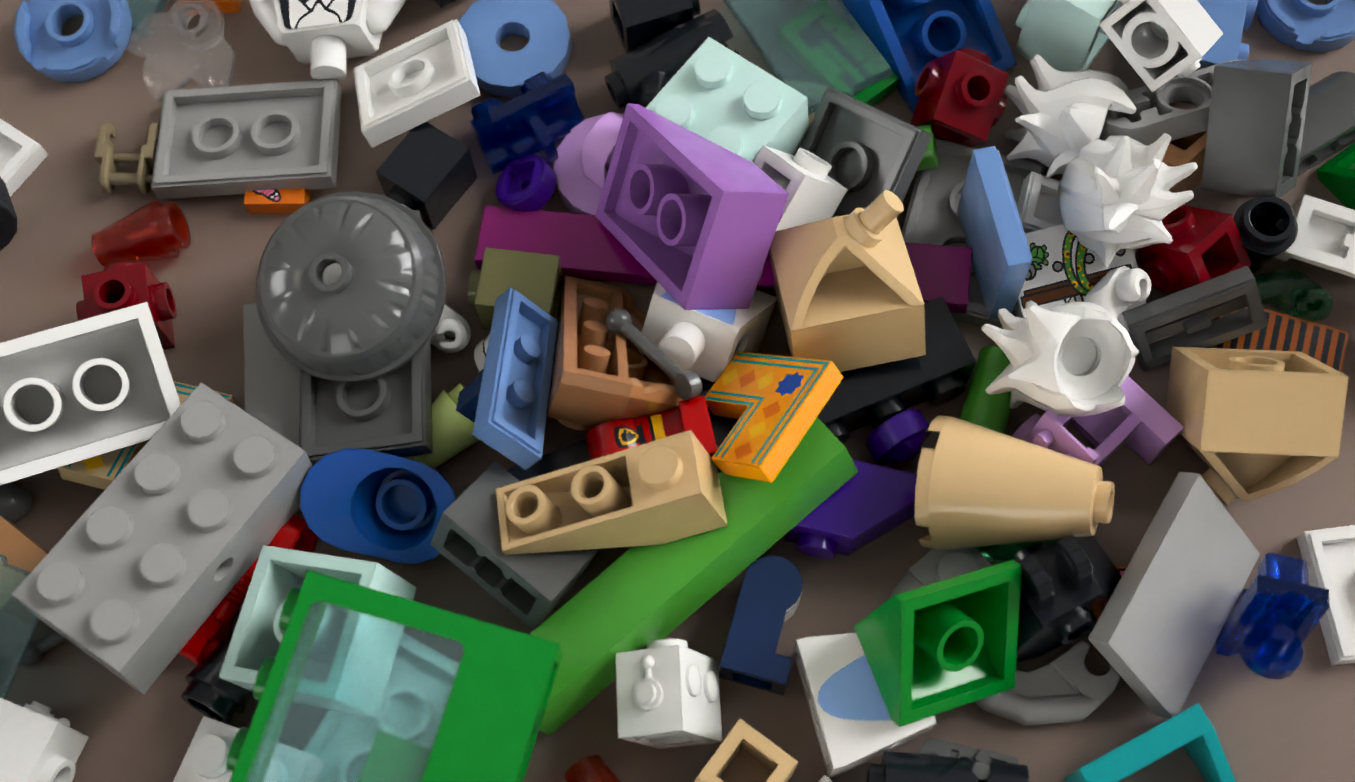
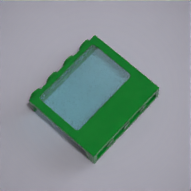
M307 571L301 589L293 587L284 602L279 624L280 628L285 630L276 657L268 656L257 674L253 696L259 700L250 727L249 729L242 727L231 744L226 762V769L233 772L229 782L524 781L562 659L559 643L327 575Z

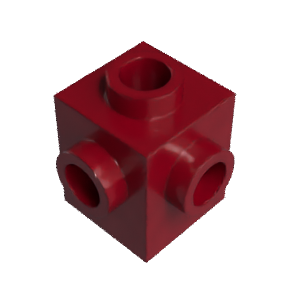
M968 48L957 49L927 63L915 85V95L919 99L910 124L916 127L932 124L935 138L969 147L986 142L990 129L996 125L1004 112L1007 97L1003 94L1009 73L990 65L991 59L984 53Z
M1181 205L1162 220L1164 227L1172 236L1173 241L1171 244L1159 243L1137 249L1144 263L1143 270L1149 275L1151 284L1155 289L1164 293H1175L1239 268L1252 265L1232 214Z
M130 262L114 263L105 267L101 272L81 276L84 300L78 301L76 304L78 321L147 302L163 350L176 348L172 319L176 318L177 309L173 292L167 282L160 283L145 262L137 264Z

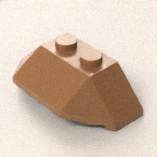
M567 275L564 277L557 314L559 323L547 417L558 419L566 427L586 431L611 420L638 418L678 408V401L683 400L678 396L674 381L646 355L642 354L625 335L615 334L607 327L606 318L609 313L614 309H624L632 317V325L642 332L647 313L634 306L636 299L625 288Z

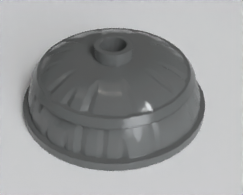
M348 191L329 194L317 198L296 210L279 225L270 237L262 253L257 271V311L264 331L273 346L286 360L310 375L334 382L352 383L373 380L405 365L419 353L433 335L441 318L446 300L447 276L445 263L438 243L428 227L411 210L399 202L370 192ZM331 264H340L342 272L339 280L333 284L325 285L323 281L324 270Z

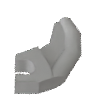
M1080 641L1046 666L1029 673L1016 670L1015 688L974 702L983 711L1026 726L1081 722L1115 691L1121 676L1109 662L1106 665L1103 676L1092 675L1085 668L1084 659L1091 645Z

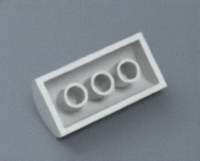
M147 302L0 343V485L150 440L179 408L181 402Z

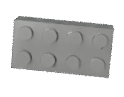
M201 382L17 587L12 595L41 621L144 695L259 557L262 546H268L280 528L299 509L300 488L308 470L312 467L305 450Z

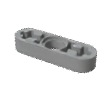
M1243 59L1229 60V61H1226V62L1240 61V60H1243ZM1215 65L1195 70L1187 77H1184V75L1175 76L1153 93L1147 85L1125 91L1137 108L1136 112L1128 114L1108 110L1099 139L1105 141L1109 136H1128L1148 146L1157 141L1164 133L1171 136L1170 141L1207 131ZM1173 102H1187L1198 106V108L1185 110L1171 107L1169 104Z

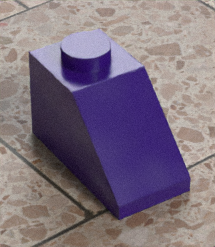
M853 460L858 473L785 535V541L796 543V549L799 552L821 559H832L836 553L847 556L915 516L917 474Z

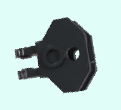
M1071 534L1049 545H1046L1043 541L1036 542L1019 551L1011 559L1022 566L1016 663L1041 657L1063 644H1069L1084 637L1093 630L1122 577L1094 536L1076 539Z

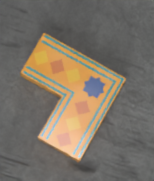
M737 351L705 396L707 407L714 415L739 419L711 458L722 473L772 483L840 384L843 376L835 364L828 360Z

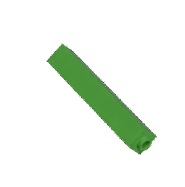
M818 417L772 483L726 475L722 471L718 473L728 526L666 544L631 547L529 634L559 643L562 652V659L539 729L540 731L549 736L552 735L616 680L615 653L647 649L648 642L664 639L858 473L846 447Z

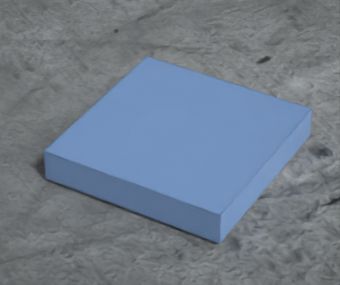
M995 146L972 151L957 208L967 246L972 248L971 260L989 320L999 318V309L1005 308L1008 312L1012 313L1033 260L1000 152L996 150Z

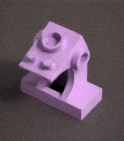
M1127 376L1120 387L1125 395L1123 406L1083 417L1060 416L1048 409L1042 417L1037 413L1031 416L1018 428L1012 437L1101 466L1124 443H1127L1150 465L1167 449L1184 427L1134 380ZM1071 423L1096 448L1094 450L1090 447L1086 449L1065 428Z

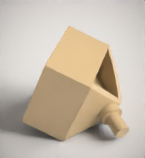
M884 190L867 208H856L849 215L832 217L775 232L769 249L773 284L791 357L832 361L837 369L843 372L926 355L924 301L897 220V216L904 210V206L893 192Z
M1172 347L1166 411L1184 427L1178 436L1209 467L1201 475L1217 498L1228 506L1237 498L1240 500H1254L1286 488L1319 471L1339 457L1349 376L1299 351Z

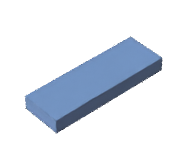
M510 287L496 298L472 435L526 470L542 458L559 322L517 290Z

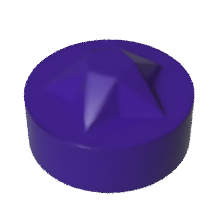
M535 154L520 156L511 161L501 172L496 184V197L500 203L512 210L521 212L540 210L553 195L557 184V176L555 171L540 156Z
M908 409L878 426L867 437L865 445L878 465L888 464L892 461L905 463L914 459L920 453L923 441L932 431H928L930 425L920 410Z

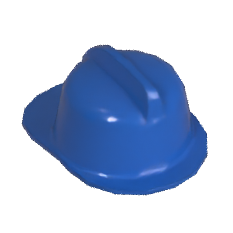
M344 448L324 455L308 470L300 488V509L308 527L323 542L342 550L409 564H418L431 560L440 554L430 543L442 513L457 499L453 487L439 471L419 461L368 449Z

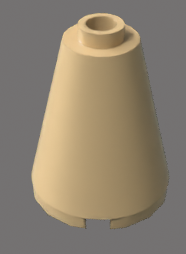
M938 415L931 422L928 431L940 432L935 449L922 448L915 486L916 526L929 527L930 533L919 539L922 547L949 550L1063 539L1071 534L1075 538L1094 536L1098 522L1110 523L1114 505V482L1103 481L1102 468L1100 466L956 417Z

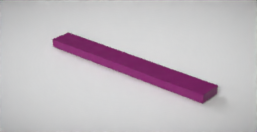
M484 205L474 259L478 269L482 267L485 247L560 255L564 277L567 275L582 279L647 285L657 284L655 278L595 215L542 210L521 212L508 207ZM905 242L924 303L942 296L950 312L966 313L969 301L972 248ZM768 252L763 273L756 289L776 296L770 254Z

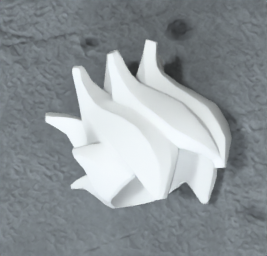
M1036 54L1033 60L1030 61V64L1037 79L1038 90L1034 89L1020 75L1015 78L1017 87L1008 85L1004 91L1023 114L1015 118V121L1024 126L1010 130L1005 134L1006 138L1019 142L1006 158L1008 161L1020 158L1038 160L1049 167L1046 175L1047 178L1056 174L1064 175L1068 163L1078 156L1079 150L1099 139L1108 110L1128 114L1136 112L1137 108L1125 93V91H1128L1126 84L1119 77L1106 71L1090 69L1059 71L1052 68L1039 54Z
M1166 133L1148 146L1128 136H1109L1105 141L1097 139L1081 148L1078 156L1067 165L1058 187V193L1061 195L1060 210L1064 226L1076 235L1079 243L1097 253L1105 268H1108L1113 257L1120 249H1139L1159 243L1171 244L1173 241L1172 236L1164 227L1162 220L1173 210L1194 198L1192 190L1171 193L1169 190L1175 184L1190 176L1198 166L1196 162L1171 167L1162 162L1172 138Z
M1030 300L1026 302L1025 318L1015 317L1007 309L1003 308L998 310V317L1003 329L987 323L981 328L1002 349L1011 362L985 391L989 395L1011 391V409L1017 408L1023 402H1027L1044 411L1050 409L1056 415L1083 417L1103 413L1124 405L1125 395L1120 387L1131 372L1139 350L1134 346L1126 329L1102 306L1091 302H1070L1045 310Z

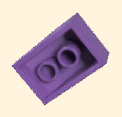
M627 103L595 217L684 310L749 309L758 281L762 276L764 263L773 237L781 221L789 193L753 162L639 104Z

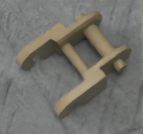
M112 122L101 123L94 157L101 166L100 174L97 175L96 180L97 183H100L101 189L105 194L113 193L115 185H138V189L142 194L150 192L159 123L150 124L147 143L141 146L140 154H115V146L110 138H116L115 126ZM119 162L139 163L137 173H117Z

